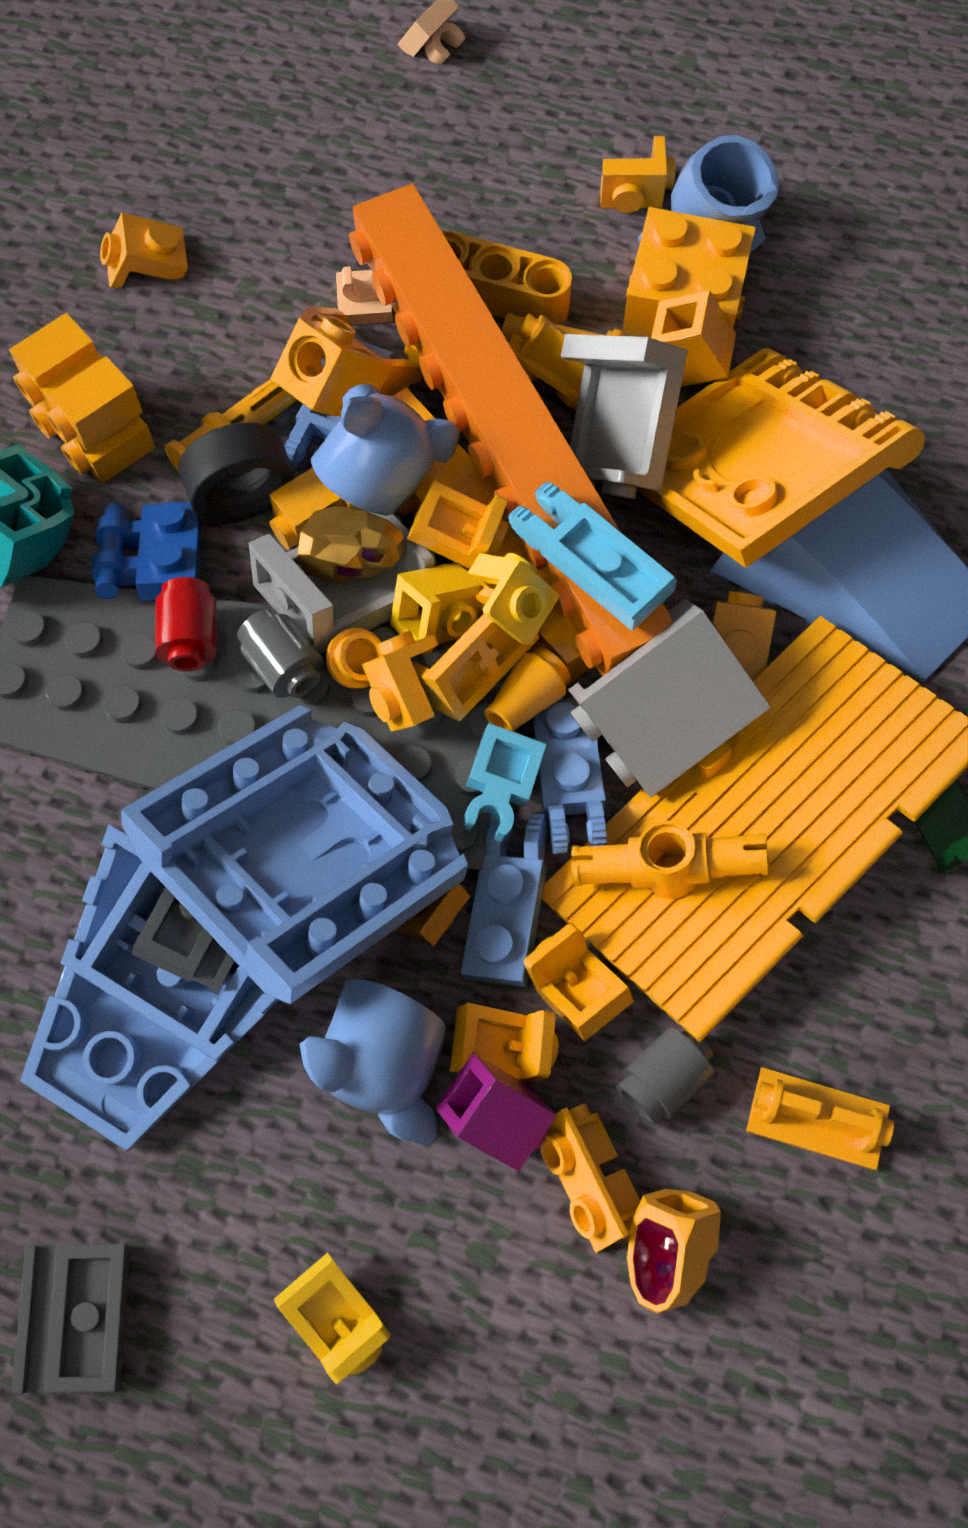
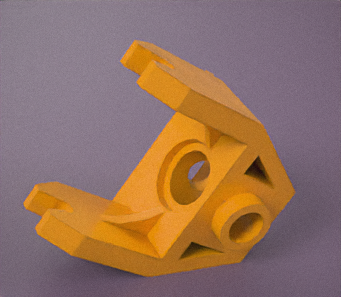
M308 306L299 317L270 380L311 410L334 417H341L343 408L342 398L349 389L360 384H372L381 394L393 396L405 387L408 388L409 385L420 382L423 376L420 367L411 360L381 358L354 339L356 331L352 327L348 316L339 309ZM321 359H326L324 369L321 365Z

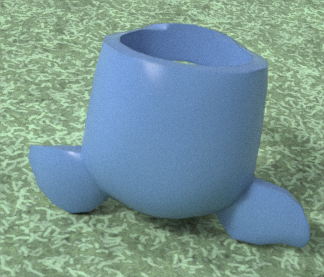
M739 135L720 136L700 148L682 168L671 193L672 211L756 227L751 253L766 239L759 218L765 215L777 198L780 182L776 168L768 154L755 141ZM642 233L638 237L639 243L641 240Z
M360 384L349 389L342 398L341 418L311 457V464L323 484L340 498L360 509L388 516L395 514L419 488L431 470L434 460L446 463L453 456L460 438V432L458 427L450 420H424L404 401L381 394L372 384Z
M346 980L325 1038L309 1036L300 1043L303 1065L306 1072L319 1090L328 1091L344 1104L369 1113L378 1114L389 1134L398 1139L416 1142L423 1146H427L435 1140L438 1130L437 1118L432 1108L420 1097L430 1083L443 1046L446 1032L443 1020L421 1003L383 984L367 980Z

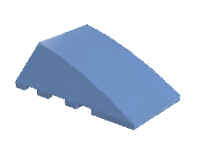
M887 469L749 567H743L723 552L709 573L727 583L730 581L753 594L764 596V602L772 606L778 605L806 619V623L810 625L819 616H822L835 625L838 630L844 631L854 641L860 642L870 652H874L886 660V663L889 665H893L922 682H925L968 638V568Z
M108 824L101 846L105 847L97 874L95 877L90 876L82 899L86 906L74 940H68L60 963L65 966L55 996H49L20 1082L124 1150L130 1151L279 999L266 995L236 962L217 995L210 992L209 987L192 980V982H189L132 955L133 946L162 895L165 886L140 860L127 834Z

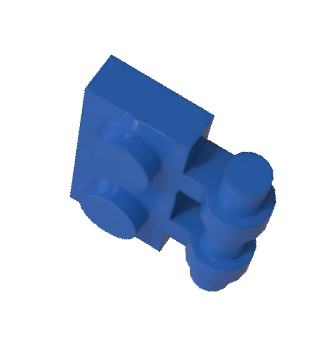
M165 502L143 505L140 521H128L126 519L127 510L121 504L110 503L105 506L103 516L97 521L95 540L100 545V550L94 555L91 567V576L96 582L95 592L100 598L114 599L119 594L120 586L136 585L140 601L156 600V597L161 593L162 585L170 579L178 577L200 579L202 519L193 513L189 502ZM139 549L138 556L125 557L123 555V550Z

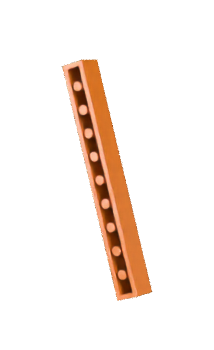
M411 183L352 206L355 231L349 233V240L353 253L361 266L368 263L373 272L372 282L380 302L384 306L391 304L396 312L395 322L402 341L407 347L415 346L420 355L419 365L427 385L431 390L439 388L445 399L443 406L447 419L458 427L459 432L463 431L470 443L468 446L469 455L476 472L481 478L489 476L496 489L494 497L499 495L508 500L502 515L504 521L509 523V514L522 505L555 529L559 524L542 510L534 494L541 485L549 481V483L558 486L561 491L566 492L580 505L586 503L620 531L414 184ZM520 538L526 560L533 564L537 570L541 568L550 586L560 594L553 608L561 619L569 617L578 634L575 635V641L581 658L590 669L596 666L602 677L674 623L662 603L638 627L631 631L540 554V550H534L523 538Z

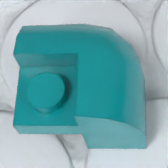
M19 444L0 450V589L37 573L54 561L67 541L74 516V509L70 499L72 488L60 475Z

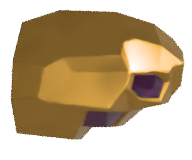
M335 506L314 511L301 531L297 555L306 575L333 582L346 583L353 577L371 579L385 570L392 569L400 559L406 546L401 530L389 520L365 510Z

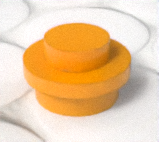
M350 628L338 633L330 641L326 652L327 668L335 681L351 689L370 686L361 664L381 656L377 644L381 643L379 638L363 628Z

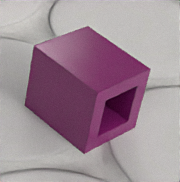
M472 1053L435 1107L456 1137L518 1172L530 1154L538 1150L543 1144L549 1127L557 1116L532 1087L475 1053Z

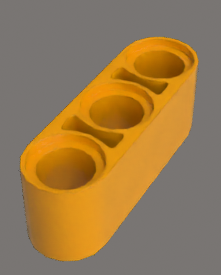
M442 230V233L492 315L506 318L508 313H514L517 316L526 317L530 313L537 319L540 315H543L554 324H561L566 320L570 310L572 274L564 262L462 233Z

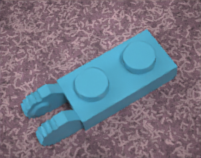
M549 481L541 485L534 494L542 510L559 524L555 529L522 505L509 514L508 519L512 526L511 528L515 530V533L520 538H523L534 550H540V554L631 631L638 627L675 591L677 580L671 573L586 503L580 505L566 492L561 491L558 486L549 483Z

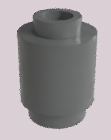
M265 608L251 615L241 625L237 633V639L241 643V654L276 697L285 698L291 696L292 698H299L309 693L318 684L321 678L320 671L323 667L324 659L288 615L279 614L274 608Z
M668 1027L623 1070L625 1078L616 1088L621 1097L639 1117L653 1126L662 1117L670 1119L715 1075L709 1063L714 1054L704 1040L699 1043L685 1030L681 1033L672 1027Z

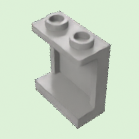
M565 334L561 358L585 364L570 448L594 488L596 483L602 484V494L635 499L637 489L661 492L688 352L687 349L650 337Z
M397 512L388 516L375 515L389 520L401 530L406 547L392 569L385 570L371 579L353 577L346 583H339L306 575L297 555L298 547L285 552L270 534L249 542L253 585L279 614H286L292 619L319 654L327 651L330 641L341 631L350 628H363L369 631L391 620L397 575L399 573L437 566L433 551L407 539L410 531L403 525Z
M684 599L668 611L674 623L588 688L583 689L579 683H576L569 689V692L579 704L578 707L570 712L592 742L601 735L614 750L605 760L624 785L628 788L637 781L650 798L771 708L704 611L687 599Z

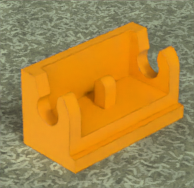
M484 587L475 598L485 605L494 589ZM483 614L430 669L417 662H412L431 708L460 722L540 637L537 633L531 644L519 643Z

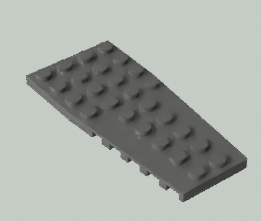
M33 576L18 581L0 628L1 745L8 746L12 751L33 756L35 754L65 763L67 767L86 773L91 771L120 780L122 784L142 790L145 788L155 790L298 705L312 710L311 719L337 729L343 722L364 729L447 807L453 822L451 834L459 856L464 854L468 864L466 873L479 875V870H482L484 858L487 855L486 838L492 814L486 812L478 814V818L471 831L463 829V816L469 804L474 798L483 793L467 787L466 784L483 733L489 723L484 711L495 699L512 668L460 722L432 708L434 717L412 727L391 731L387 722H383L372 707L369 696L370 689L372 688L371 685L365 688L351 689L339 684L331 676L327 668L326 652L320 654L324 659V664L320 671V681L309 693L299 698H292L291 696L278 698L271 692L241 654V643L237 639V633L241 625L254 613L265 608H273L271 605L216 599L217 655L212 661L205 663L204 667L199 670L182 672L170 668L168 663L161 661L156 656L155 600L140 601L137 589L120 587L117 597L114 599H103L95 592L96 584ZM385 622L369 630L381 642L399 635L390 626V622ZM459 639L440 643L433 648V653L419 654L410 658V660L430 669Z

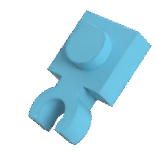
M488 723L466 784L467 787L483 793L474 798L469 804L463 816L462 824L464 830L471 831L478 818V814L486 812L492 814L498 822L494 840L502 842L514 823V813L509 802L523 807L528 802L547 744Z

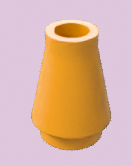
M535 648L531 653H525L515 663L493 702L485 709L486 719L490 724L515 732L521 725L566 695V685L571 680L568 668L559 657L547 649Z

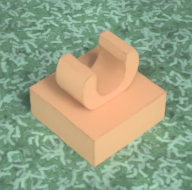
M436 0L414 22L397 45L405 53L413 57L425 46L428 59L431 62L442 64L450 56V53L443 47L440 40L455 48H458L465 40L462 30L457 25L447 22L459 8V5L454 0Z
M349 266L344 267L342 272H336L338 309L348 316L351 325L393 322L392 305L384 306L380 302L372 282V270L352 271Z

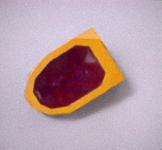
M663 1189L643 1195L631 1220L627 1262L631 1287L639 1304L647 1310L660 1314L687 1305L693 1295L706 1281L709 1260L718 1251L721 1211L716 1202L691 1191Z

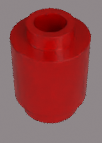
M178 577L166 581L161 587V593L155 600V654L158 659L168 663V666L174 670L182 672L199 670L204 667L205 663L212 661L217 655L216 599L210 594L209 585L197 578Z

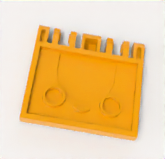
M764 348L729 371L728 378L716 380L677 407L661 492L637 489V491L747 568L886 468L890 467L900 470L913 461L924 447V432L904 420H897L896 416L887 411L885 413L881 411L879 415L876 414L875 416L877 410L867 400L863 398L860 400L856 394L830 380H822L819 378L820 375L813 371H806L802 374L803 370L797 366L796 362L787 359L770 348Z

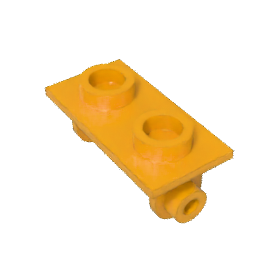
M529 313L517 331L524 338L522 339L512 332L509 336L508 344L530 380L538 381L540 378L557 390L558 397L567 406L576 410L585 364L561 358L564 336L568 333L543 315H540L537 319Z
M761 1067L745 1132L876 1171L881 1147H887L891 1141L894 1121L887 1119L890 1105Z
M584 1103L571 1110H568L566 1107L556 1114L557 1116L549 1127L546 1139L540 1146V1151L545 1165L553 1174L559 1175L570 1198V1216L575 1228L584 1238L590 1240L595 1253L618 1240L630 1236L631 1220L638 1208L640 1199L625 1169L606 1177L604 1176L600 1165L618 1157V1154L600 1120L598 1112L591 1114L587 1104Z

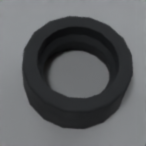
M254 422L233 423L211 430L196 439L183 452L178 465L180 477L193 513L205 522L219 525L234 524L272 511L273 508L269 494L295 479L294 470L281 437L271 427ZM255 468L241 477L219 481L231 473Z

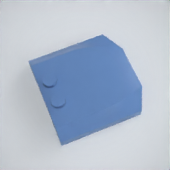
M298 705L121 809V825L143 864L266 995L288 1004L296 1001L462 882L468 867L465 855L459 856L451 834L453 822L447 807L364 729L343 722L337 729L311 719L312 710Z

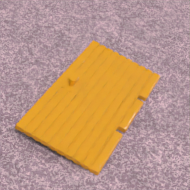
M819 616L753 680V683L771 708L650 798L642 788L605 824L606 845L628 844L629 837H639L652 824L662 821L678 822L687 827L691 833L707 832L708 838L750 836L766 833L769 875L752 874L711 878L710 884H697L695 889L686 896L669 899L662 898L653 893L649 887L632 888L631 883L582 885V887H575L571 862H575V860L571 858L544 884L542 901L565 923H573L582 932L584 939L595 950L600 952L605 959L615 966L626 978L631 980L636 987L699 1043L803 937V934L788 922L799 910L812 922L817 923L903 834L901 829L890 822L888 818L898 809L899 812L910 820L916 821L968 768V717L960 711L954 710V707L944 700L938 699L934 693L925 687H921L918 682L902 674V671L893 665L886 663V660L876 653L870 652L860 642L854 641L847 633L838 630L835 625L822 616ZM587 842L584 846H590V843ZM676 853L665 854L656 861L655 865L665 868L673 867L680 863L684 856Z

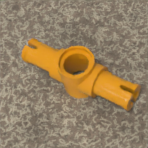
M662 821L652 824L644 830L641 836L629 837L628 844L583 847L575 845L572 846L571 851L572 859L575 860V862H571L575 887H582V885L631 883L632 888L649 887L653 893L662 898L669 899L684 897L692 892L697 884H710L711 878L752 874L769 875L766 833L750 836L708 838L707 832L691 833L687 827L673 821ZM676 853L684 856L683 860L673 867L665 868L655 865L656 861L665 854Z

